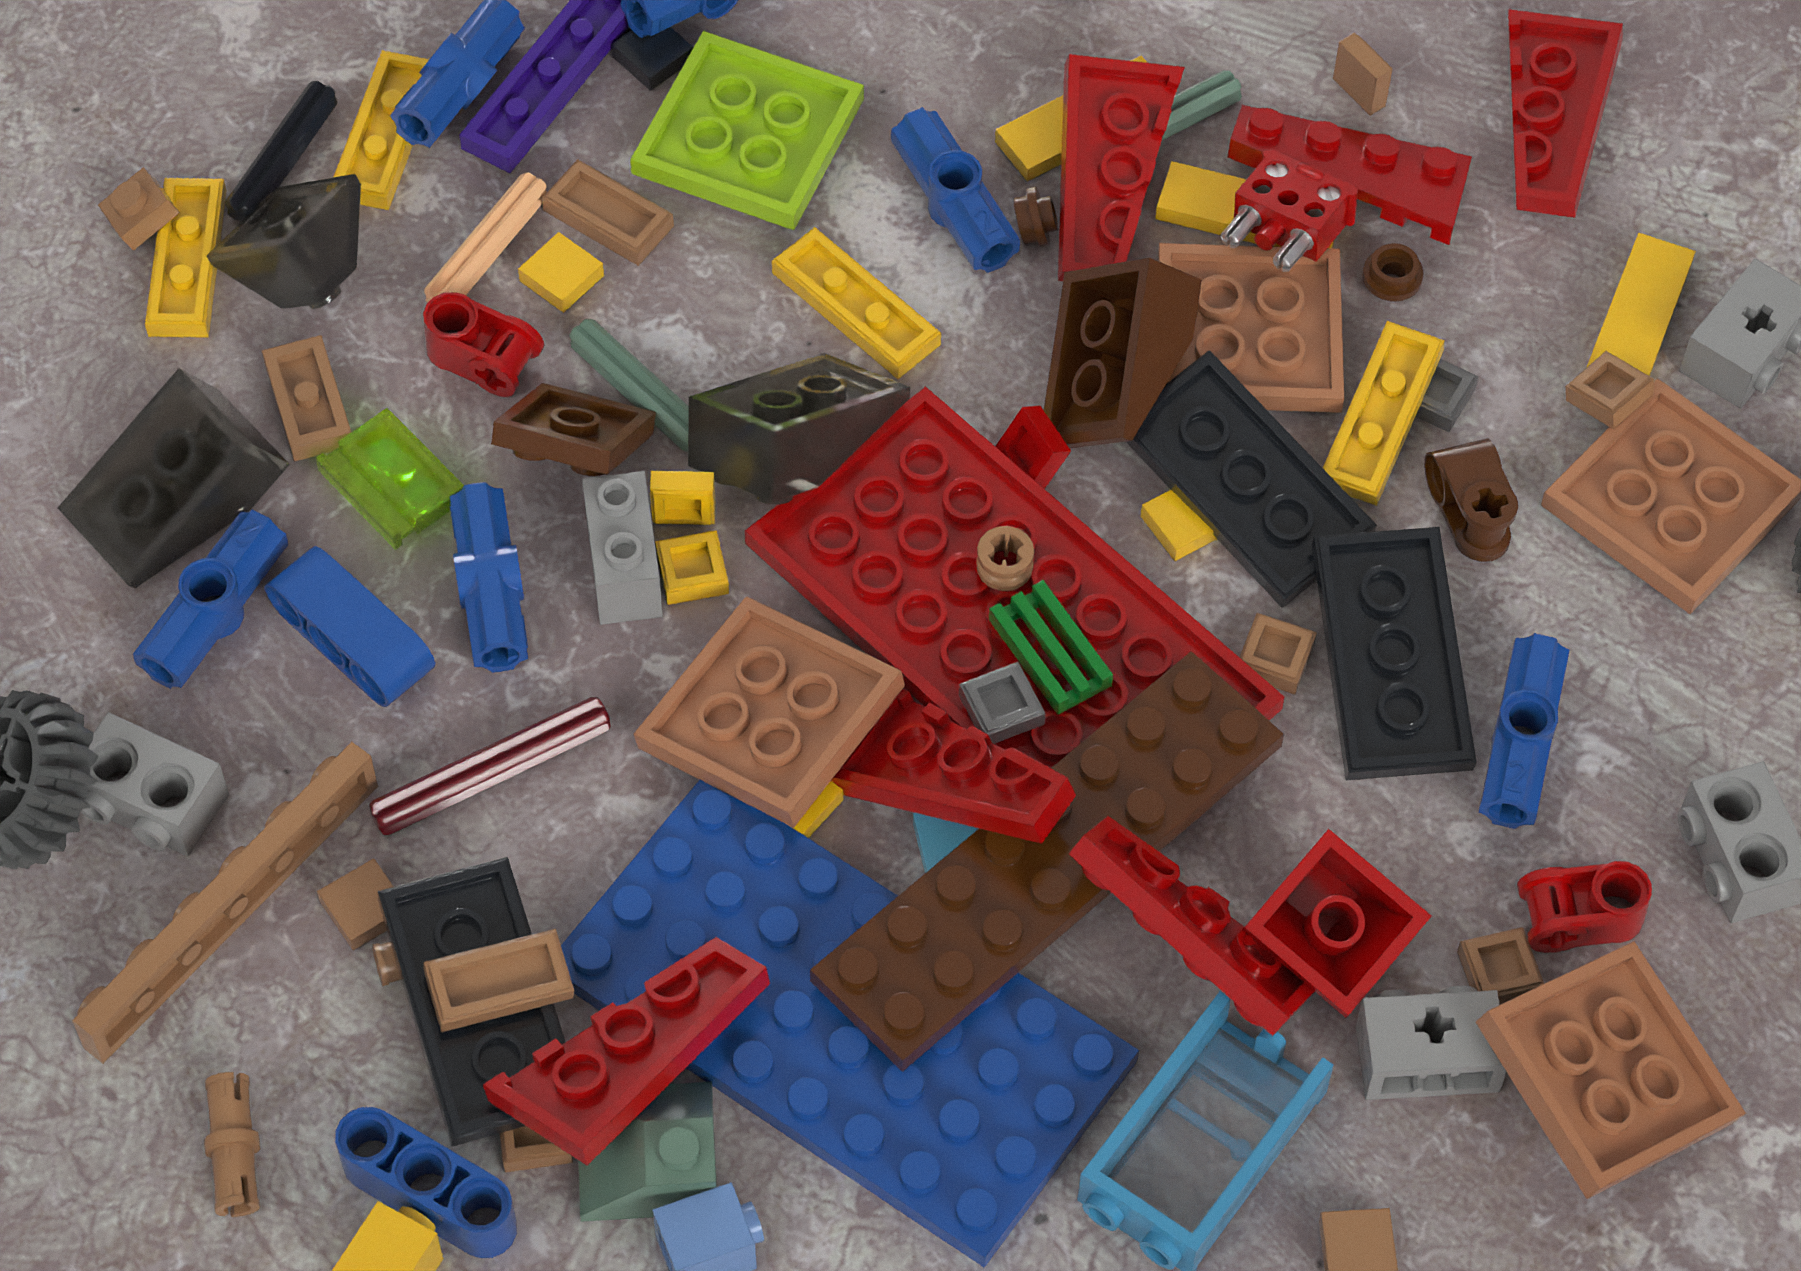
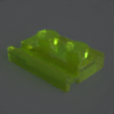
M385 408L338 441L339 447L327 456L321 453L316 457L318 471L395 550L403 545L402 539L414 531L419 534L448 513L451 506L450 496L458 493L464 487L462 482L388 408Z

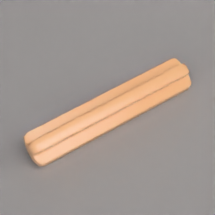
M525 172L515 180L425 287L424 293L427 303L433 297L446 292L468 294L542 205V197L547 193V185L541 178H536L531 173Z

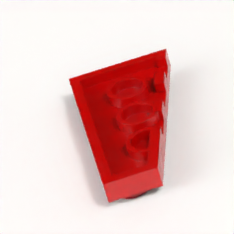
M1074 54L1068 55L1064 64L1058 281L1063 282L1064 272L1127 261L1141 215L1142 204L1153 175L1157 154L1168 125L1172 104L1185 67Z
M905 689L900 691L831 780L843 789L844 796L1041 844L1076 796L1068 777L1013 747L1007 750L1000 748L992 743L987 733L972 725L968 729L963 728L952 722L947 712L931 703L923 706L915 702L910 692Z
M715 937L645 981L646 991L626 1004L618 1006L612 1002L590 1016L592 1026L561 1044L555 1038L533 1052L534 1062L510 1078L502 1072L484 1083L483 1087L487 1100L588 1166L770 984L767 968Z

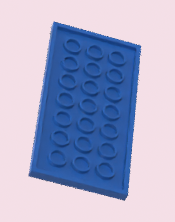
M700 779L562 943L561 948L574 988V994L599 1011L612 1002L616 1006L626 1004L646 991L645 981L715 937L766 966L770 984L686 1069L705 1082L712 1081L714 1088L985 1268L1137 1063L1139 1050L1020 973H1017L902 1072L810 981V969L892 902L898 895L787 824Z

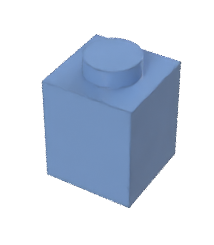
M732 1182L653 1209L655 1235L669 1271H753L757 1269L755 1244L764 1241L761 1223L751 1201L740 1205Z

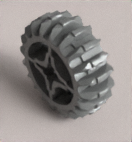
M12 690L7 697L0 696V866L10 869H18V867L29 869L35 863L47 864L52 851H64L66 847V834L80 831L78 817L81 810L91 808L86 801L88 788L97 783V780L90 776V768L97 761L99 755L88 749L93 741L94 732L84 727L83 714L74 711L70 704L61 702L60 698L45 693L38 694L28 690L23 692Z

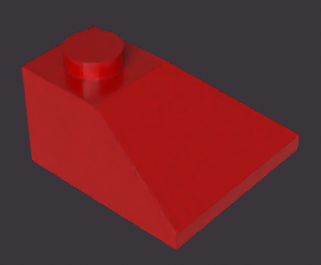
M1328 829L1242 930L1346 1018L1432 915Z

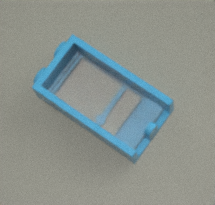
M1221 991L1212 1000L1080 1175L1077 1201L1083 1204L1082 1207L1085 1213L1099 1226L1110 1231H1115L1119 1228L1140 1243L1141 1250L1151 1261L1168 1270H1172L1174 1267L1181 1271L1197 1270L1198 1264L1314 1106L1318 1105L1327 1093L1334 1064L1322 1057L1309 1075L1283 1058L1286 1040L1278 1031L1272 1036L1263 1028L1256 1039L1227 1021L1231 999Z

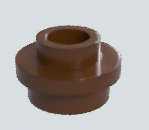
M1036 186L1027 188V195L1014 198V209L1023 243L1038 242L1040 247L1050 245L1049 233L1059 230L1051 195L1041 197Z
M1390 243L1379 247L1367 258L1362 276L1366 288L1374 296L1394 302L1403 301L1414 296L1422 285L1424 272L1418 256L1412 249L1402 244ZM1387 274H1394L1399 278L1390 277Z

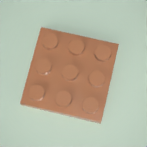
M1159 243V262L1202 279L1194 338L1168 382L1210 350L1266 410L1342 413L1344 374L1340 249L1327 248L1317 262L1301 256L1290 271L1282 272V268L1278 270L1273 264V257L1281 247H1273L1271 250L1266 251L1258 246L1230 248V245Z
M1657 378L1654 381V394L1616 428L1612 429L1609 427L1544 492L1541 506L1691 615L1801 499V479Z
M746 596L634 732V737L640 750L699 780L701 779L705 783L794 828L904 688L905 683L901 670Z
M1635 941L1488 1010L1476 1021L1477 1026L1586 1199L1732 1125L1746 1114Z

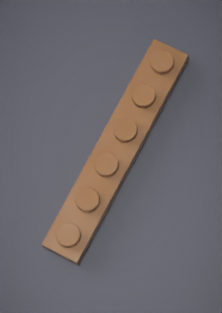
M351 742L337 757L330 756L322 761L314 771L310 783L292 801H284L278 805L268 817L265 828L246 847L240 846L233 850L222 863L219 874L200 893L194 892L187 896L175 910L172 921L154 939H146L141 942L129 955L125 968L106 987L100 986L87 995L78 1009L77 1016L72 1020L82 1046L87 1052L103 1064L378 787L371 755Z

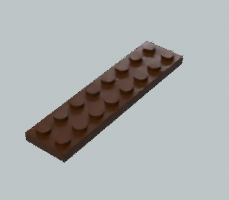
M1191 651L1051 768L1068 777L1076 796L1042 844L983 829L976 830L810 969V981L903 1072L1111 893L1109 890H1104L1094 885L1083 873L1082 866L1069 855L1083 835L1109 816L1150 846L1161 851L1281 748L1284 733Z

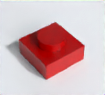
M1040 405L1022 407L995 446L1044 489L1071 453L1070 448Z

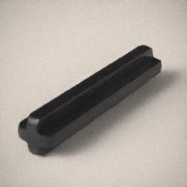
M314 80L303 90L226 199L227 214L232 219L250 225L259 217L336 107V91L330 85H324Z

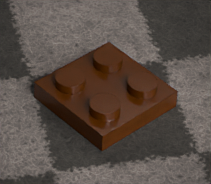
M541 383L494 421L491 445L510 449L516 457L524 460L542 461L549 459L568 464L572 471L581 475H608L653 435L656 412Z

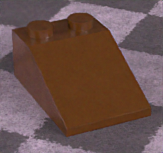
M1150 257L1064 272L1044 412L1069 448L1133 440L1194 338L1202 279Z

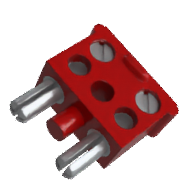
M1266 149L1262 153V162L1235 192L1234 219L1221 233L1220 238L1224 245L1228 246L1230 244V248H1237L1248 233L1251 232L1256 234L1254 237L1255 243L1263 250L1269 251L1275 244L1282 246L1273 257L1274 266L1278 270L1282 268V272L1290 271L1301 256L1317 262L1345 226H1353L1355 224L1358 189L1355 185L1276 150Z

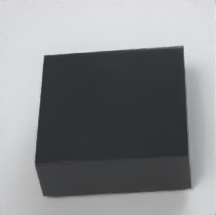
M671 27L653 36L647 35L643 38H640L631 30L611 44L612 57L650 91L681 70L693 50V46Z

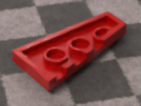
M1508 9L1516 210L1575 218L1623 41V23Z
M1241 106L1230 138L1227 158L1256 169L1262 162L1264 150H1276L1355 185L1358 189L1357 199L1381 208V219L1401 227L1404 226L1408 219L1432 228L1431 239L1447 245L1450 244L1472 156L1455 153L1444 147H1428L1397 140L1386 134H1370L1339 127L1328 121H1313L1281 114L1270 108Z
M1107 816L1083 835L1070 851L1069 855L1082 866L1083 873L1094 885L1101 889L1109 890L1132 910L1134 919L1143 929L1154 935H1160L1183 956L1186 966L1196 976L1211 981L1234 1001L1236 1010L1251 1024L1262 1026L1269 1034L1274 1036L1315 993L1314 990L1242 930L1245 926L1230 915L1228 910L1229 900L1209 886L1207 888L1197 885L1188 887L1178 880L1180 869L1175 862L1111 817Z

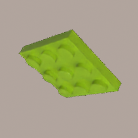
M703 31L630 159L631 174L795 230L864 101V85Z

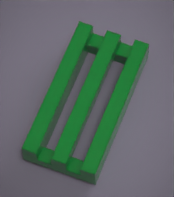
M1044 580L1032 585V592L1024 595L1022 591L1013 595L1010 604L1003 607L1001 603H998L989 608V621L1057 715L1112 686V672ZM1039 608L1089 676V681L1086 680L1035 609ZM1021 617L1040 643L1048 658L1056 665L1073 688L1068 692L1063 690L1014 622Z

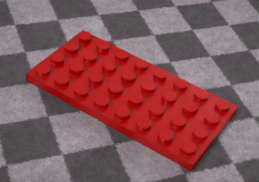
M926 386L745 530V544L866 654L901 670L905 683L904 688L924 706L931 703L946 711L952 722L965 729H968L971 725L974 726L959 697V684L1019 662L989 621V608L998 603H1001L1003 607L1010 604L1013 595L1021 591L1024 595L1032 592V585L1044 580L1113 674L1111 687L1057 715L1020 664L1045 711V724L995 743V745L1004 750L1013 747L1050 768L1191 651L1269 721L1283 709L1285 696ZM1011 526L1018 528L1026 533L1033 542L1034 559L1031 577L1023 586L1015 590L1000 591L986 585L977 573V547L980 538L987 531L996 527ZM1004 551L994 553V563L997 565H1002L1003 560H1006L1007 566L1016 564L1017 555L1014 552L1009 551L1007 557L1004 556ZM1039 608L1035 609L1083 676L1089 681V676ZM1021 617L1014 622L1063 690L1065 692L1072 690L1073 688L1056 665L1048 658L1040 643Z

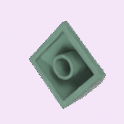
M712 1081L669 1084L588 1166L578 1160L581 1222L653 1217V1209L717 1187Z

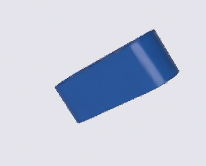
M313 546L264 585L266 595L278 613L365 694L382 707L389 706L435 667L434 657L423 640L320 547Z
M360 1107L350 1111L340 1120L335 1131V1143L345 1175L355 1187L397 1212L401 1206H406L420 1212L435 1225V1232H437L440 1238L477 1258L496 1257L503 1254L513 1244L517 1235V1221L512 1196L508 1187L499 1178L384 1110L375 1107ZM380 1141L385 1143V1147L378 1154L371 1157H361L354 1154L355 1150L365 1142ZM425 1174H435L443 1178L435 1188L428 1191H418L410 1187L418 1177ZM481 1208H492L500 1212L499 1216L487 1225H474L467 1221L474 1211Z

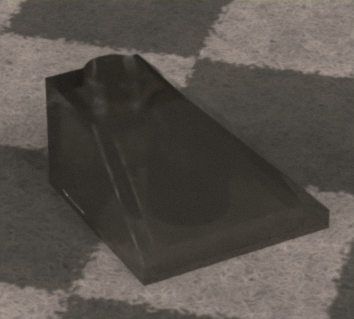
M355 174L277 187L256 207L253 213L238 224L206 256L212 266L281 309L308 305L311 309L321 308L339 296L341 293L339 285L357 268L361 183Z

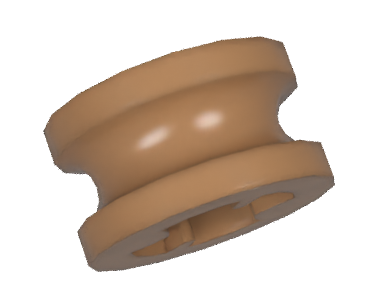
M1000 526L987 531L980 538L977 547V573L986 585L1000 591H1008L1023 586L1030 579L1033 571L1034 546L1026 533L1011 526ZM1004 551V556L1007 557L1009 551L1014 552L1017 555L1016 564L1007 566L1006 560H1003L1002 565H997L994 563V553Z

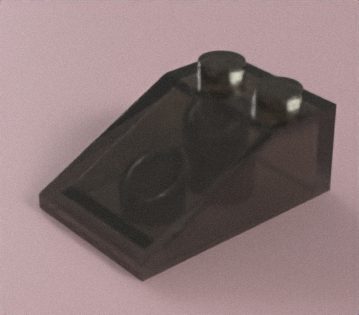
M823 353L689 396L688 466L701 472H714V481L716 483L735 486L756 495V499L762 503H788L793 499L794 495L819 487L910 399V386Z
M178 368L57 508L130 587L137 588L230 525L241 511L249 512L288 468L290 463L217 388Z

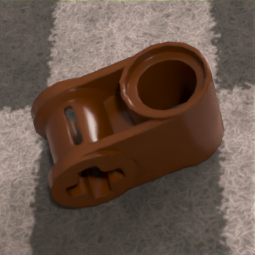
M1486 438L1426 453L1424 468L1427 485L1432 498L1444 515L1457 548L1466 557L1480 562L1494 561L1502 557L1510 544L1511 532L1509 526L1516 518L1519 505L1517 496L1514 494L1502 469L1501 460L1493 442Z

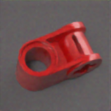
M446 292L439 294L426 304L423 312L427 356L430 361L438 368L450 371L474 382L484 390L500 397L514 395L519 386V374L529 359L538 357L544 349L545 344L542 336L529 323L520 318L500 313L461 293ZM449 330H458V331H459V332H457V333H445L446 331H449Z
M1614 861L1606 864L1571 868L1547 867L1527 873L1517 882L1519 897L1527 901L1533 927L1527 934L1531 949L1543 953H1556L1581 946L1623 943L1633 939L1639 934L1644 924L1652 896V884L1648 875L1639 866L1626 861ZM1610 896L1620 897L1627 900L1632 906L1616 908L1606 902L1604 898Z

